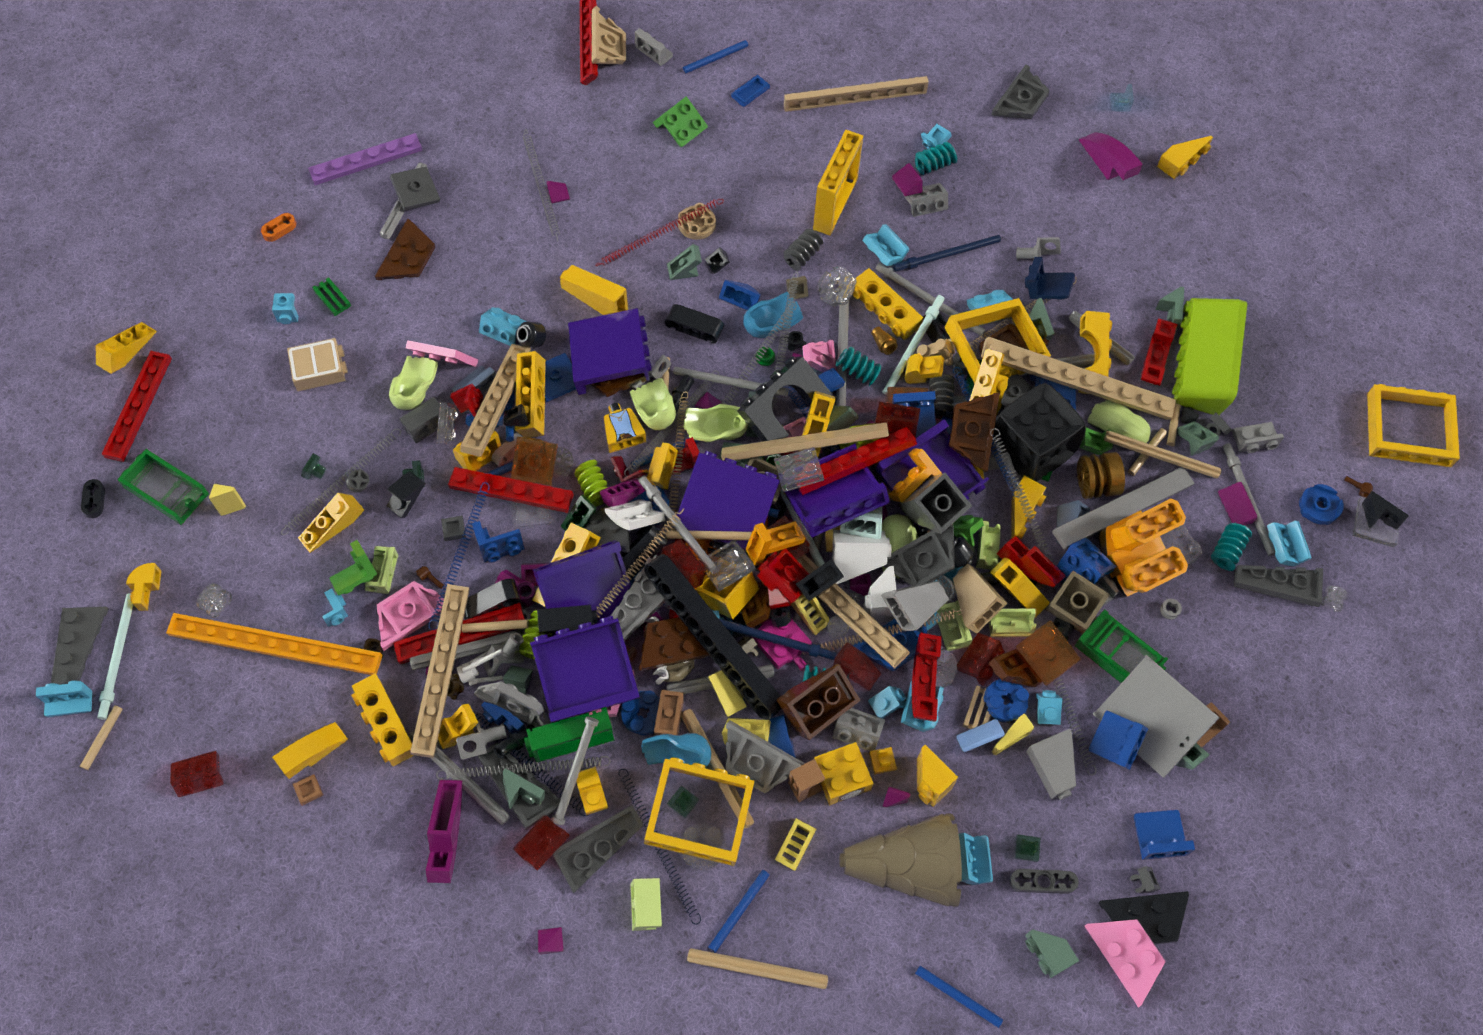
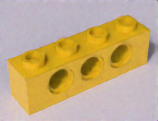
M870 268L852 280V295L856 299H860L870 312L873 311L881 323L887 324L892 329L894 335L900 336L905 341L919 329L923 322V317Z
M536 351L517 354L516 406L523 404L529 425L526 427L515 426V431L525 438L544 436L546 360Z
M570 523L558 549L555 551L551 563L596 547L601 537ZM538 587L533 601L545 606Z
M375 673L352 685L355 693L351 694L356 706H362L364 712L360 714L366 725L371 724L373 730L370 731V734L376 744L380 742L383 749L379 752L384 762L389 761L394 767L414 756L410 753L412 742L377 674ZM378 699L375 705L368 706L371 700ZM387 717V721L384 724H378L381 718ZM391 736H397L395 742L387 743Z

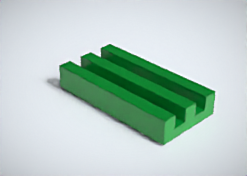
M328 277L325 279L326 282L323 283L321 281L318 287L315 285L312 288L332 314L336 316L351 307V304ZM328 285L333 289V291L338 295V297L343 301L345 305L342 306V304L327 288ZM323 289L339 309L336 310L320 290Z

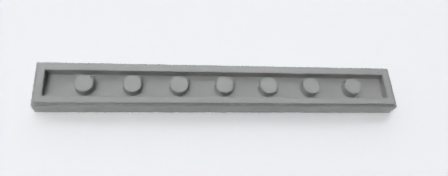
M1181 467L1054 529L1052 533L1064 550L1070 547L1071 544L1085 537L1088 538L1140 510L1143 511L1193 486L1195 483L1185 468Z

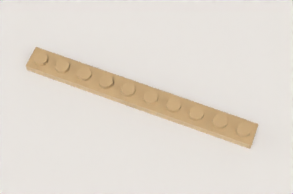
M991 337L985 339L981 358H983L986 349L1004 353L1002 365L1166 420H1170L1173 416L1176 399Z

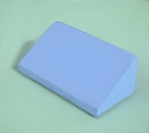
M994 719L958 734L956 738L962 751L967 752L1001 738L1005 733L998 720Z

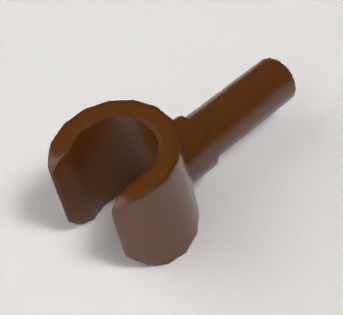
M1348 476L1344 479V481L1360 489L1359 496L1364 498L1373 490L1371 483H1360Z
M426 566L416 570V574L421 581L428 578L440 589L443 588L444 584L437 580Z

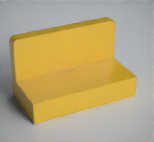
M662 443L661 447L655 448L649 473L647 474V479L652 485L667 490L678 455V450L670 443Z

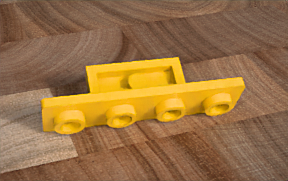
M986 349L969 401L998 392L1000 393L998 413L1001 408L1003 394L1008 386L1009 377L999 374L1004 353Z

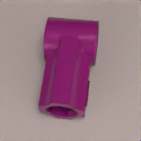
M507 569L497 576L495 583L504 579L515 580L521 600L519 603L522 606L529 607L535 603L533 598L536 591L531 582L523 581ZM524 592H531L527 597L522 596Z

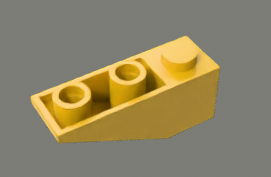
M1207 136L1172 145L1161 155L1157 167L1173 179L1179 174L1183 176L1190 164L1195 165L1201 154L1205 155L1208 153L1213 137Z
M140 322L97 344L96 365L110 374L125 367L157 331Z
M1025 475L1019 485H1022L1019 488L1023 489L1022 493L1025 492L1020 497H1027L1022 499L1013 496L1011 499V539L1014 536L1022 539L1027 530L1024 526L1027 521H1031L1027 520L1030 516H1025L1028 513H1023L1026 509H1022L1024 506H1021V503L1023 502H1019V500L1028 499L1023 504L1030 503L1024 508L1031 507L1025 512L1033 510V512L1028 514H1035L1029 518L1032 519L1037 514L1034 511L1036 506L1041 507L1047 497L1043 495L1046 487Z
M337 493L298 539L311 553L354 523L364 509L352 495Z
M1004 557L989 572L1025 609L1035 608V618L1050 604L1046 597L1010 559Z

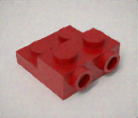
M783 549L779 553L777 551L773 552L757 568L760 571L757 576L771 592L778 588L791 603L802 594L796 583L809 575L807 570L787 549Z

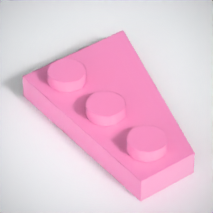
M407 340L406 349L413 351L412 355L418 357L428 355V358L440 361L444 359L448 363H461L476 367L478 364V359L458 350Z

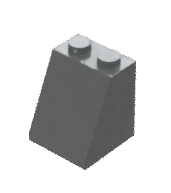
M946 473L928 478L904 502L898 504L912 522L939 534L972 507Z

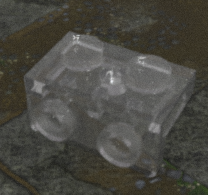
M1184 525L1160 536L1165 548L1174 546L1181 550L1188 566L1196 562L1203 553L1199 543L1194 541Z

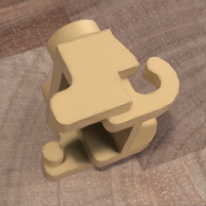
M951 338L938 339L935 343L920 345L917 348V353H920L922 357L942 355L945 364L951 366L953 365L955 346Z

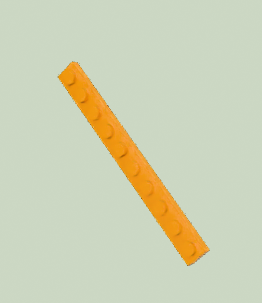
M173 613L166 634L172 637L368 675L377 674L383 656L380 652Z

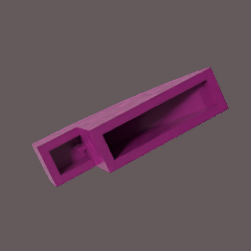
M1094 132L1079 139L1107 180L1120 176L1122 180H1126L1140 173L1143 165L1128 147L1112 136Z
M439 780L427 831L430 850L425 870L427 883H451L461 816L462 780Z

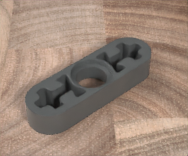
M1018 869L1012 873L1009 880L1010 886L1015 891L1031 893L1069 894L1079 884L1075 873L1063 870ZM1022 875V879L1030 880L1032 878L1031 875H1034V887H1031L1032 882H1025L1023 886H1020L1019 882H1015V879ZM1041 875L1048 877L1050 886L1047 888L1041 887L1037 881L1038 877ZM1054 875L1057 876L1056 881H1062L1067 876L1068 880L1072 881L1073 884H1071L1069 888H1066V884L1058 883L1056 885L1057 888H1054Z

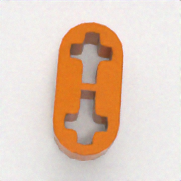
M283 213L269 221L261 228L263 238L266 241L273 242L291 232L296 227L295 218L290 213Z

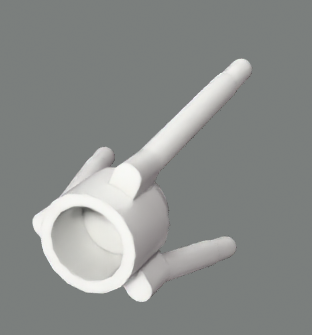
M500 649L485 656L487 652H484L473 660L457 667L462 683L469 682V685L472 686L477 683L502 680L503 676L475 678V676L479 675L477 666L503 653V650Z

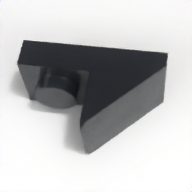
M408 471L387 489L393 495L386 506L399 517L405 518L426 483L414 473Z
M1373 491L1362 502L1369 528L1378 519H1381L1386 525L1397 530L1409 516Z
M830 559L796 583V585L809 602L825 593L828 588L844 578V575L833 560Z

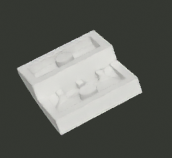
M636 500L605 508L607 516L626 530H633L665 521L664 512L653 510L652 502Z

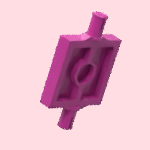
M792 618L791 622L783 627H775L771 619L762 622L761 627L758 629L812 644ZM751 637L777 669L790 662H794L801 671L805 669L807 663L800 656L803 651Z

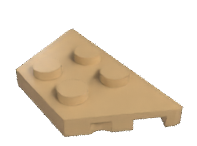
M595 6L592 9V63L623 64L626 61V33L609 17L606 20L599 13L600 8Z

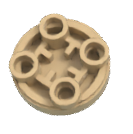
M696 203L695 206H690L678 214L681 226L678 223L679 230L687 238L695 240L704 239L715 230V215L706 207L704 210L701 207H704L703 203ZM688 213H690V214H689L690 220H689V218L686 216V219H687V222H686V220H685L682 216L685 217V214L688 215Z

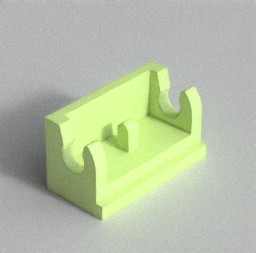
M983 521L984 526L979 530L976 568L991 570L998 564L999 556L996 553L999 551L1001 526L996 524V527L991 528L989 527V521Z
M375 546L372 565L377 575L371 581L365 583V591L389 594L398 559L395 547Z
M959 602L944 604L937 610V613L940 615L942 612L945 617L944 612L946 611L949 616L948 611L950 610L953 615V609L955 611L961 610ZM961 611L954 612V619L951 613L950 620L947 614L946 621L942 616V622H938L946 651L970 647L972 637L970 630L964 625Z
M1035 608L1001 609L989 621L990 637H1033L1036 630V624H1034Z
M660 878L633 879L630 884L632 931L656 930L657 927L662 926Z

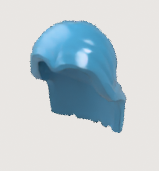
M788 292L770 300H762L746 311L743 325L750 335L756 338H765L771 332L772 334L775 333L774 331L778 332L776 328L783 329L775 324H777V321L785 312L786 305L793 301L787 297L789 295ZM795 301V304L791 303L794 305L792 308H796L795 311L791 310L793 314L789 313L793 315L789 317L792 320L785 319L791 322L789 324L791 327L803 319V314L797 301Z
M686 733L683 735L660 734L644 739L641 745L642 753H645L644 756L648 765L664 763L665 759L670 760L671 757L683 760L685 764L699 763L707 767L712 756L708 741L696 733Z

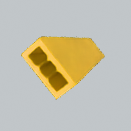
M571 265L562 272L560 276L561 288L602 315L628 310L626 288L574 265Z

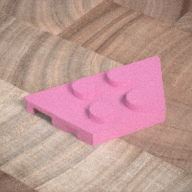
M413 581L377 604L381 636L380 644L383 651L394 645L393 642L404 639L432 620V616H435L433 612H436L434 610L437 608L436 605L438 603L443 605V602H437L440 601L439 597H441L438 595V592L426 589L423 585Z
M1138 919L1086 924L1085 928L1139 1008L1142 1006L1166 962Z

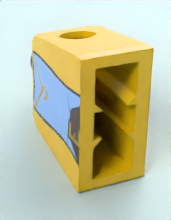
M619 403L611 404L608 407L610 414L604 416L609 453L645 443V430L631 408L622 410Z

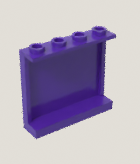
M638 308L568 323L573 382L578 395L586 394V385L630 375L644 373L646 380H650L649 372L652 371L650 359L647 360L650 352L648 344L645 345L648 337L646 330H643V327H646L644 315L640 316Z
M945 419L916 438L917 445L883 459L875 467V471L892 492L893 487L898 482L903 481L912 468L917 467L908 453L913 448L923 449L941 473H946L967 500L970 499L968 496L973 492L975 495L982 492L986 488L985 484L989 478L986 477L983 480L967 459L948 446L950 435L946 430L949 425ZM914 523L918 529L923 527L917 523Z
M856 444L779 477L783 493L811 538L890 503L886 486L883 483L879 484L868 467L804 495L801 494L794 483V476L857 449Z
M705 451L704 454L699 452L678 513L683 508L685 509L681 514H677L688 531L752 532L756 524L763 523L765 525L776 490L780 484V480L776 479L777 475L766 471L765 474L756 472L757 468L750 465H745V467L736 465L737 461L725 458L724 461L717 459V454ZM749 540L717 541L746 550L745 548Z
M613 540L533 569L546 609L591 605L592 610H597L596 607H600L599 603L603 604L602 600H607L611 605L604 602L608 608L602 606L605 611L599 609L603 615L597 612L600 618L597 617V623L595 624L600 623V619L611 616L616 607L622 602L627 590L631 588L630 581L628 583L623 580V575H626V569L620 554L622 550L620 543ZM615 584H617V585L620 584V585L624 588V589H622V588H620L619 586H617V588H618L621 592H619V591H617L616 589H614L618 595L614 594L613 592L610 593V591H613V589H612L613 587L616 588V587H615Z
M613 616L600 619L598 624L584 623L578 625L579 629L577 630L562 629L556 631L557 635L548 637L545 634L535 637V641L530 642L551 723L640 698L618 618L613 619Z

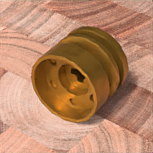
M1117 452L1103 453L1099 458L1095 454L1089 457L1087 455L1079 457L1077 461V479L1082 497L1091 499L1093 496L1095 498L1101 497L1102 493L1106 497L1123 494L1125 471L1122 459Z

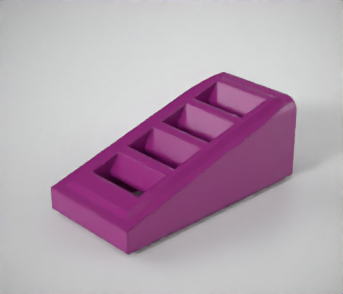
M634 478L600 491L603 502L609 507L628 503L646 490L639 483V480Z

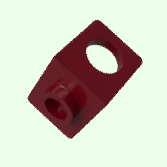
M621 456L611 457L614 473L621 483L634 478L638 479L649 473L648 469H644L630 475Z

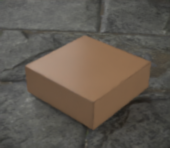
M314 774L293 784L302 806L324 796Z

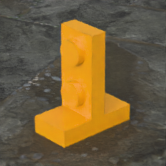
M913 448L908 453L917 467L912 468L908 472V476L893 487V491L889 494L893 501L904 502L926 479L942 474L923 449Z
M796 521L768 530L763 523L754 526L745 549L754 566L763 563L766 554L802 544L806 538Z

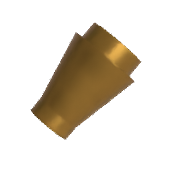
M878 326L872 330L871 335L874 337L881 353L890 355L897 349V340Z

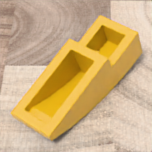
M818 391L814 392L802 435L827 431L829 418L835 403L834 396ZM821 447L799 450L797 454L818 459Z
M336 722L297 740L272 758L282 772L290 779L308 765L310 767L346 742L348 738Z

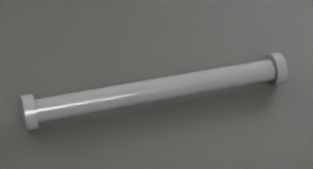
M592 717L585 718L584 722L586 725L556 814L551 819L553 823L564 825L566 819L564 816L594 727L598 726L599 723L597 719Z

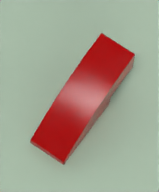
M1016 536L996 553L1001 559L1004 557L1010 559L1028 578L1041 584L1055 587L1065 577L1036 546L1029 550Z

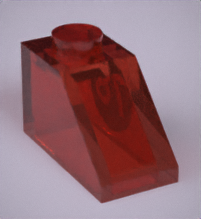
M848 642L845 643L834 659L833 666L839 664L846 676L849 674L851 680L868 691L871 690L881 675V672L867 655Z

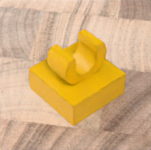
M892 747L869 752L874 775L897 770Z

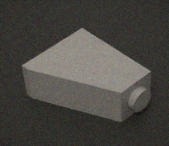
M939 581L909 586L885 592L881 595L902 631L917 630L949 600Z
M1068 729L1031 745L1026 751L1051 800L1059 798V800L1068 798L1072 795L1071 791L1076 787L1072 732Z

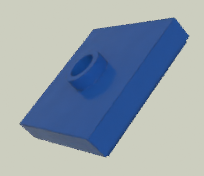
M566 353L551 358L545 363V401L549 402L576 390L573 382L572 364Z

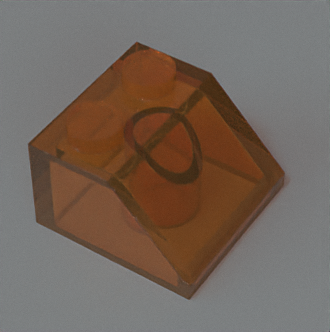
M517 437L511 478L551 486L558 444L531 437Z
M1051 620L1015 646L1045 686L1081 660Z

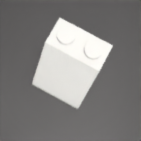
M833 530L832 560L844 575V578L835 584L842 583L887 564V557H891L892 549L889 538H886L885 531L881 532V539L840 533V530Z

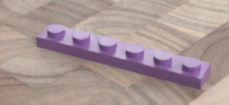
M416 133L309 167L308 169L314 184L318 185L420 152L422 147Z

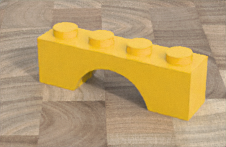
M1086 311L1080 317V336L1092 345L1095 358L1092 366L1085 369L1108 377L1111 368L1109 351L1112 346V340L1109 339V332L1112 329L1110 313ZM1078 390V393L1089 394V393H1086V392H1083V391Z

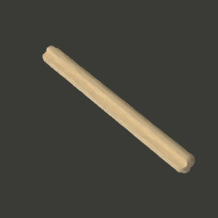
M1107 431L1104 436V441L1216 479L1221 474V468L1112 431Z
M692 709L683 711L681 718L689 733L703 736L711 747L712 756L708 765L709 769L713 771L715 768L725 770ZM717 782L738 819L743 800L736 787ZM749 811L747 812L744 829L754 824Z
M692 948L688 952L687 960L690 963L826 989L828 984V976Z

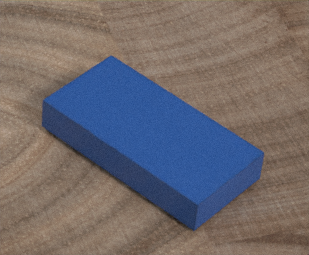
M756 75L731 93V97L741 106L745 107L770 89V84L759 75Z

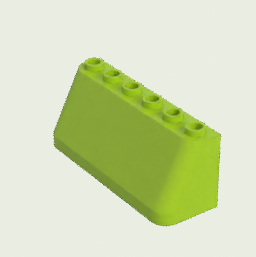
M1191 298L1185 302L1183 307L1185 316L1181 323L1183 331L1179 338L1181 346L1176 358L1178 367L1174 373L1176 383L1173 386L1172 394L1174 399H1176L1175 404L1188 408L1192 407L1195 410L1212 415L1215 413L1220 415L1233 403L1238 392L1247 302L1240 299Z

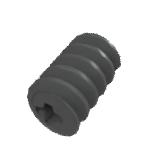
M806 229L784 251L783 256L786 263L795 271H799L801 266H804L806 261H809L811 256L815 255V251L818 252L820 250V245L824 243L823 239L813 229Z
M942 374V377H933L929 380V392L935 391L936 397L934 402L935 419H942L943 416L947 418L952 417L950 412L953 411L952 404L954 399L952 397L954 396L953 383L955 379L948 374Z

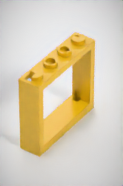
M845 129L817 186L813 230L831 236L858 180L864 135Z
M1019 298L949 317L945 329L974 384L980 369V363L962 331L963 329L1012 317L1029 350L1051 357ZM1002 365L999 374L1006 377L1026 373Z
M1384 384L1373 385L1367 393L1369 456L1452 467L1460 459L1456 395L1444 392L1436 393L1426 390L1407 389L1405 387H1392ZM1381 399L1444 407L1446 450L1383 441Z
M671 757L670 760L665 759L644 844L735 866L754 780H750V777L744 774L730 775L726 770L715 768L714 771L705 769L706 766L699 763L685 764L679 758ZM669 770L745 789L731 851L654 832Z

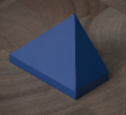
M725 280L719 299L749 310L754 304L758 303L761 294L748 284Z

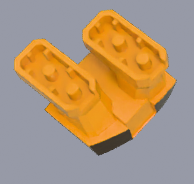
M1168 499L1144 512L1140 510L1099 532L1100 551L1116 566L1114 571L1110 573V576L1125 597L1137 592H1147L1187 571L1188 564L1181 550L1174 546L1165 548L1160 537L1184 524L1186 516L1178 501Z

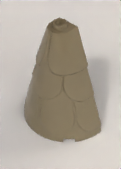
M952 813L939 814L919 823L904 826L885 835L878 834L846 847L843 853H839L840 867H844V874L882 888L886 886L899 892L918 896L945 906H959L961 889H957V886L962 881V865L957 824H952L951 822L955 820V817Z

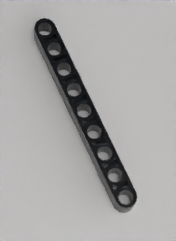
M661 554L646 564L644 572L647 578L757 715L763 720H770L782 709L777 702V699L781 697L780 694L667 555Z

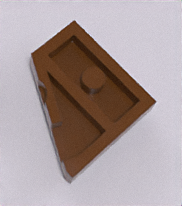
M762 581L757 583L759 587L757 593L741 610L746 625L751 628L769 619L768 587Z
M1017 649L995 657L989 662L994 673L1002 681L1037 687L1042 682Z

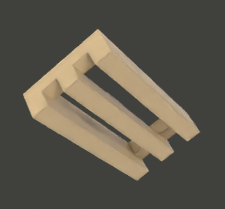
M976 685L962 727L968 729L977 727L985 704L984 693L986 688L982 689L981 686ZM981 693L983 695L972 725L969 724L978 694ZM986 711L982 724L989 721L990 714L988 711Z

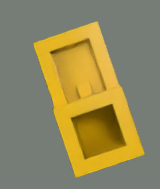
M920 353L911 355L907 360L906 383H925L927 378L942 377L944 358L942 355L922 357Z
M146 563L138 566L127 578L126 584L132 590L130 596L131 603L139 611H148L150 591L159 590L161 569L155 563Z
M469 704L461 705L451 717L442 720L438 736L442 749L457 745L456 739L475 733L473 728L478 724V721Z
M596 766L580 771L576 782L586 815L607 809V801Z

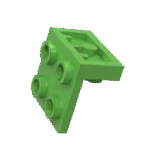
M687 96L652 122L657 128L661 125L666 127L680 147L686 145L708 127Z
M358 540L350 543L353 549L350 554L355 564L329 578L338 596L350 593L354 587L371 581L377 575Z

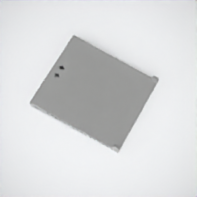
M1145 655V658L1097 711L1093 712V715L1101 721L1105 711H1110L1147 727L1148 731L1137 754L1164 778L1213 726L1219 717L1150 657Z

